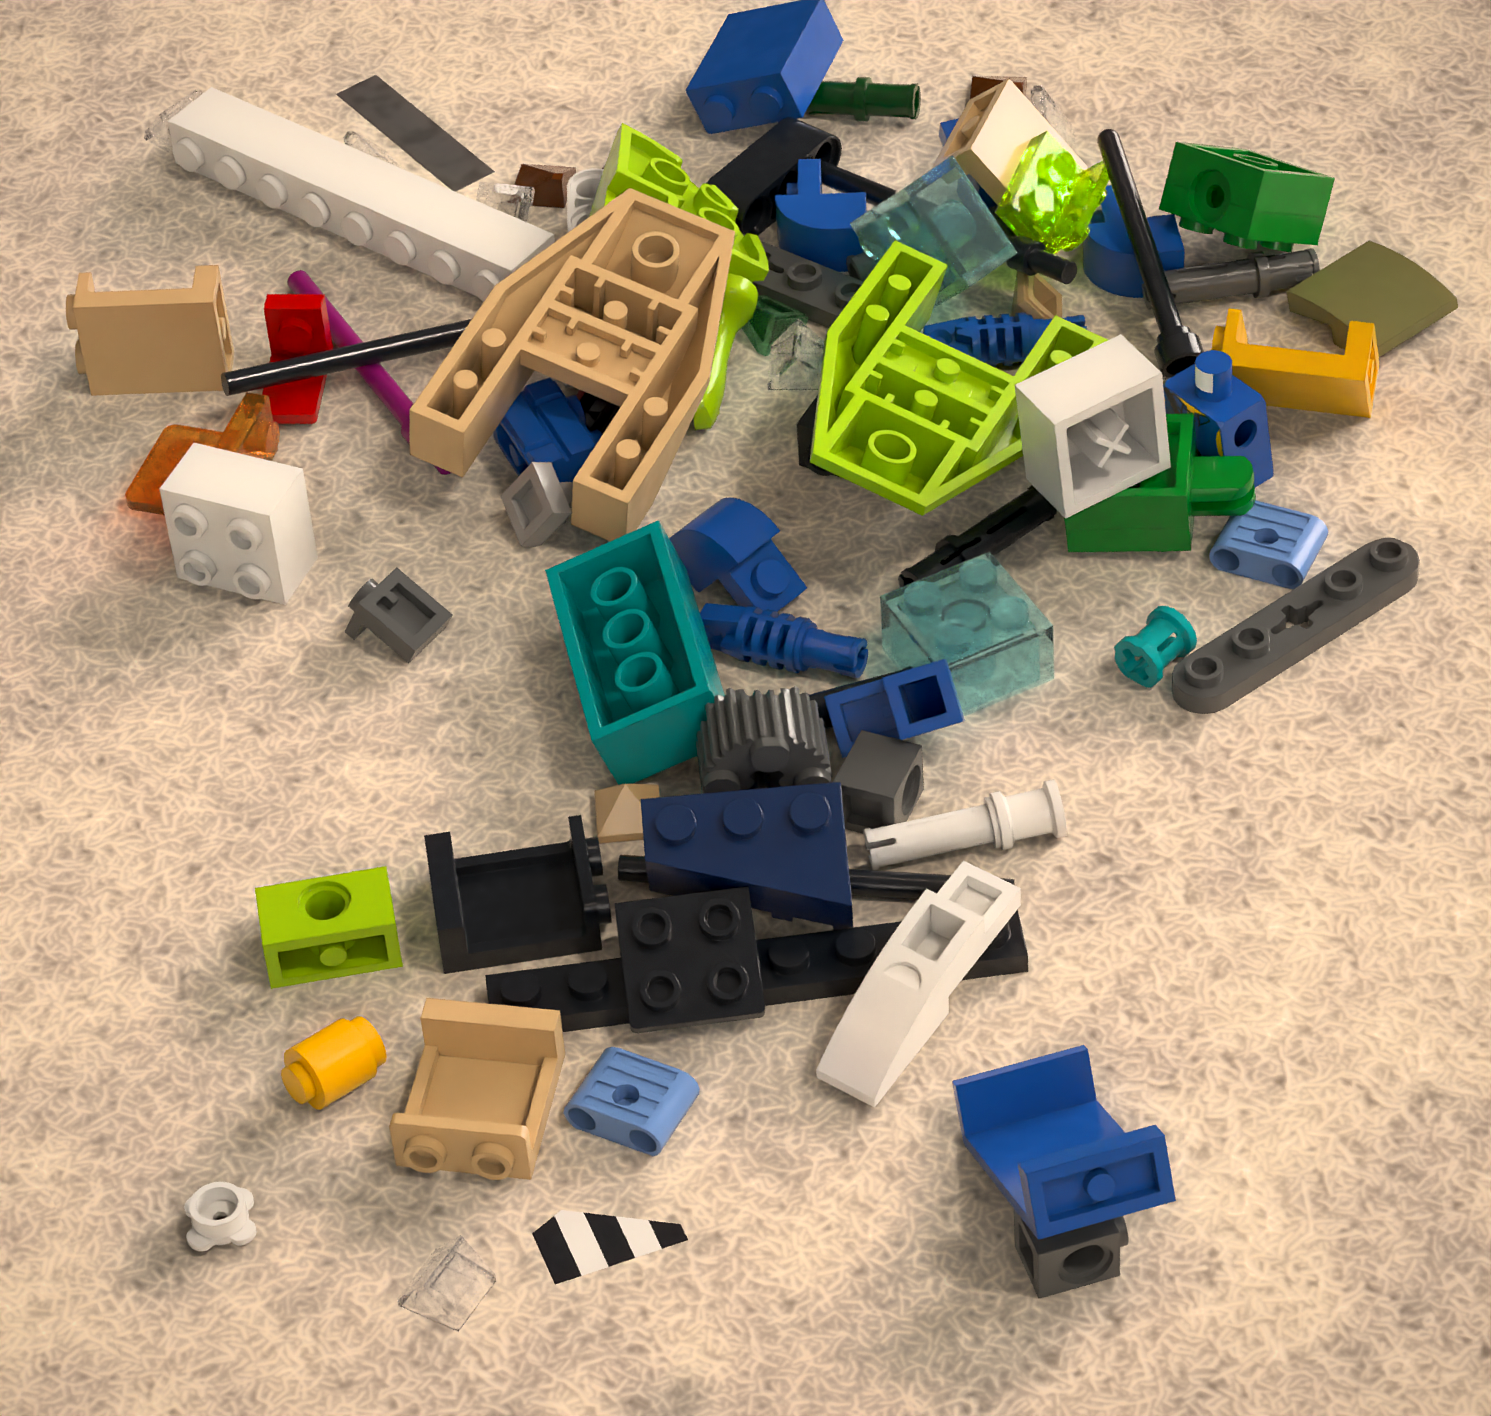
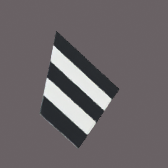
M562 1209L532 1233L555 1285L688 1240L680 1222Z

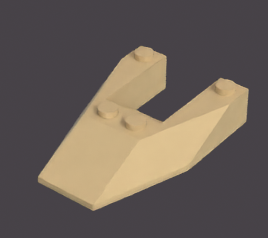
M629 188L494 286L410 408V455L460 477H464L534 371H537L620 406L611 423L573 479L571 525L608 541L637 530L660 490L710 382L735 231Z

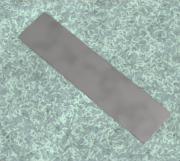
M377 75L336 94L452 191L456 192L495 172Z

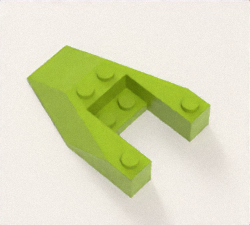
M895 240L827 331L824 341L810 463L923 516L1023 456L1015 384L1108 341V339L1055 315L1016 374L1012 376L920 333L930 319L948 265Z

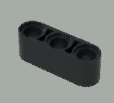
M786 117L712 176L706 184L715 185L738 208L735 223L742 234L746 235L749 233L759 236L776 222L775 195H787V183L798 182V159H821V162L825 161L838 166L842 151L841 141L833 134L796 118Z

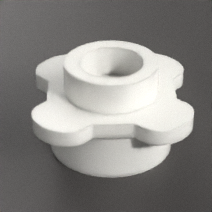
M213 1182L199 1188L184 1205L185 1213L191 1218L192 1228L186 1234L188 1245L196 1251H207L213 1245H225L232 1242L235 1245L242 1246L251 1242L257 1233L255 1223L249 1220V1210L254 1205L252 1193L245 1188L237 1187L228 1182Z

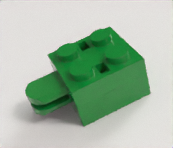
M1175 142L1159 210L1181 217L1179 226L1184 229L1204 234H1213L1214 229L1223 232V242L1233 246L1256 250L1259 244L1273 250L1292 252L1294 244L1318 246L1335 178L1249 149Z
M1194 413L1166 414L1171 467L1066 519L1064 518L1068 552L1191 551L1194 516H1242L1253 508L1256 494L1252 464L1244 456L1198 457Z

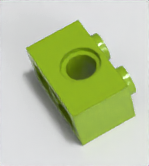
M387 866L255 888L262 946L271 989L403 967Z

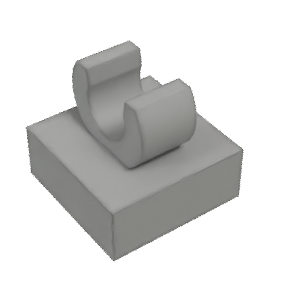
M532 462L500 496L521 547L542 545L560 525L567 522L566 519L572 514L570 508H572L573 483H560L551 462Z

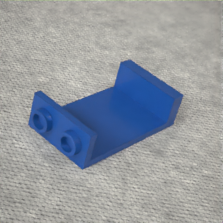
M1084 1045L952 1081L965 1147L1038 1240L1176 1201L1165 1135L1156 1125L1124 1132L1097 1101L1089 1053Z

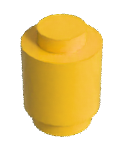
M357 1016L350 1021L340 1018L285 1051V1067L281 1070V1078L286 1090L299 1104L308 1102L313 1108L321 1110L374 1078L377 1074V1067L386 1062V1049L376 1029L365 1018Z

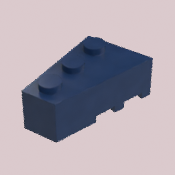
M841 782L640 799L645 864L650 891L676 896L748 886L751 908L771 912L772 918L792 922L794 917L831 925L833 930L853 928V908Z

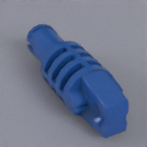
M1026 312L1015 313V316L1011 317L1009 313L999 314L998 318H993L992 315H984L982 319L971 316L926 325L923 328V334L993 367L1000 363L1003 366H1012L1013 362H1019L1022 365L1052 319H1033L1032 315H1027ZM1084 315L1063 318L1087 330Z
M705 603L700 611L710 648L735 657L739 661L748 663L752 658V662L756 665L766 666L768 662L771 668L781 670L785 666V669L792 673L807 671L809 667L818 668L856 679L860 678L865 670L868 660V649H865L868 644L865 638L826 632L818 629L817 625L809 618L801 616L795 618L792 614L787 613L779 615L776 611L769 609L763 611L755 606L744 607Z

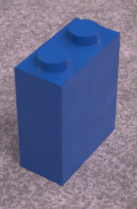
M799 0L728 14L685 91L706 132L709 134L776 123L786 117L803 118L844 40L825 0Z

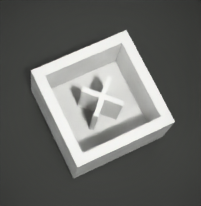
M1121 334L1015 384L1026 479L1065 519L1171 467L1162 372Z
M193 443L159 489L177 578L187 580L199 586L208 585L240 593L250 599H264L286 605L318 558L302 468Z

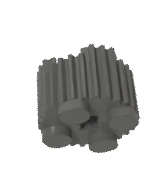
M796 686L791 689L780 688V695H775L774 690H768L766 694H761L759 690H754L753 695L748 696L744 689L735 691L728 688L726 689L725 696L718 694L714 696L715 703H707L705 705L707 721H701L700 731L696 733L697 757L703 794L831 783L832 773L823 719L819 718L817 702L815 700L810 701L807 692L799 694V688Z

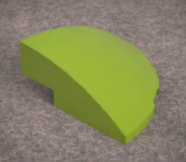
M622 123L609 152L590 216L627 189H634L735 231L728 274L742 276L751 282L764 281L769 272L764 247L757 235L747 233L744 236L735 223L738 208L715 185L703 183L698 188L690 181L688 174L681 169L683 161L679 156L648 136Z

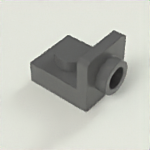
M396 567L379 584L374 579H370L354 595L348 605L354 613L345 633L355 640L368 628L406 662L410 663L447 627L453 614Z

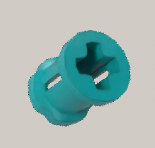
M1158 606L1147 616V625L1135 636H1125L1114 646V659L1120 671L1127 678L1146 688L1153 687L1163 678V669L1176 657L1187 656L1196 648L1197 637L1191 623L1179 611L1168 606ZM1172 633H1175V634H1176V637H1169V636H1170ZM1142 656L1139 660H1135V657Z

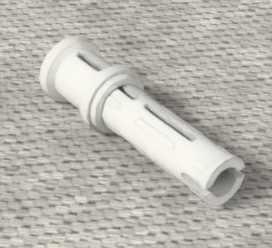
M1055 779L1044 781L1041 789L1005 797L1000 791L989 793V797L984 798V805L874 829L867 828L863 829L866 849L870 852L868 857L872 870H877L883 866L987 843H993L994 848L1001 847L1002 850L1013 848L1014 841L1038 835L1052 833L1056 838L1067 836V825L1060 792Z

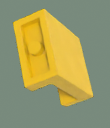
M1229 308L1226 326L1215 327L1211 350L1222 351L1231 357L1232 375L1260 393L1266 402V406L1371 418L1380 363L1374 323L1349 322L1344 355L1249 344L1242 311L1239 309Z

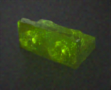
M1045 131L1030 139L995 213L1017 236L1024 235L1043 243L1046 250L1054 254L1060 250L1064 252L1072 251L1089 235L1090 227L1088 224L1095 209L1107 196L1105 188L1109 177L1104 162L1101 161L1083 170L1074 160L1073 156L1048 131Z

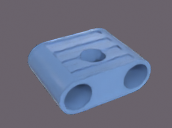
M1255 500L1253 508L1246 514L1229 517L1210 550V561L1218 570L1293 590L1303 583L1328 536V528L1321 519L1311 514Z
M608 1047L600 1055L565 1106L564 1115L567 1121L576 1129L645 1154L657 1156L698 1097L700 1088L692 1076L680 1069L621 1048Z

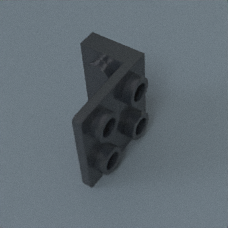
M748 886L614 903L630 1029L633 1033L761 1018L765 1015V1000Z

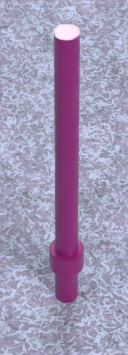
M303 270L293 272L288 278V287L294 294H323L310 276ZM325 296L331 338L335 345L339 348L362 343L363 341ZM381 363L355 368L401 425V435L410 446V408L413 406V402ZM433 465L437 469V471L442 475H447L451 473L449 471H446L440 467Z

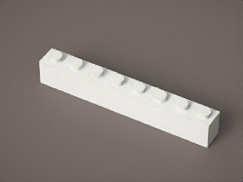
M213 87L209 88L168 120L175 163L185 170L199 173L221 183L227 189L237 190L262 201L270 208H278L303 219L313 227H321L346 238L356 246H364L380 253L399 265H407L434 277L442 284H450L477 296L483 302L496 284L555 242L553 233Z

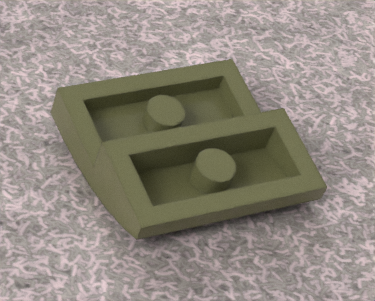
M1370 240L1286 291L1290 312L1330 325L1333 343L1339 348L1345 349L1350 321L1374 323L1379 357L1458 308L1457 297L1433 275L1400 253Z

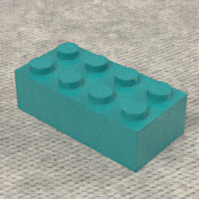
M655 521L546 569V576L591 741L618 785L625 783L633 784L697 756L696 733L700 731L701 721H707L705 705L707 703H715L714 696L717 694L725 696L686 567L660 521Z

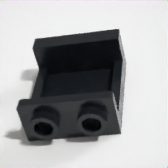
M581 815L568 817L570 840L567 842L455 859L450 832L424 835L444 974L602 950L599 925L612 923L610 903L606 884L593 885L592 877L603 876L598 837L585 838Z

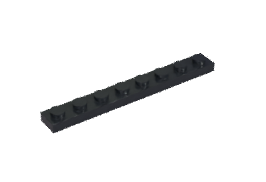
M1018 909L962 980L1028 972V953ZM902 921L756 940L765 1006L855 994L880 952ZM621 958L485 975L488 1004L559 1010L563 1032L630 1024Z

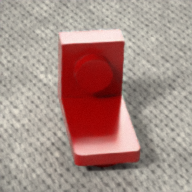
M267 294L264 304V315L271 350L269 363L333 349L325 294ZM327 374L263 388L258 408L259 422L262 424L316 423Z

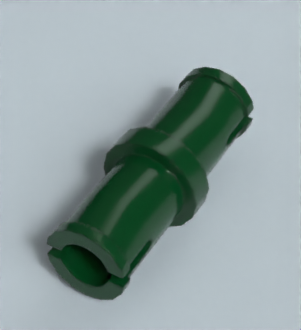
M858 77L855 82L822 81L807 112H809V115H854L856 121L867 122L870 116L902 117L916 120L919 116L921 105L920 86H918V83H912L911 85L873 83L870 77Z

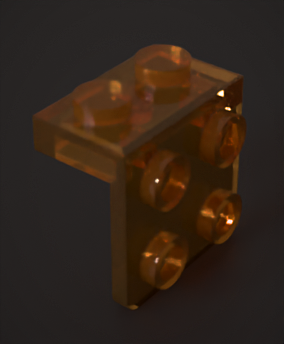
M246 392L224 432L178 424L169 425L164 428L125 493L127 506L136 511L165 515L159 489L193 443L272 461L278 451L280 430L278 423L274 422L272 418L269 396Z

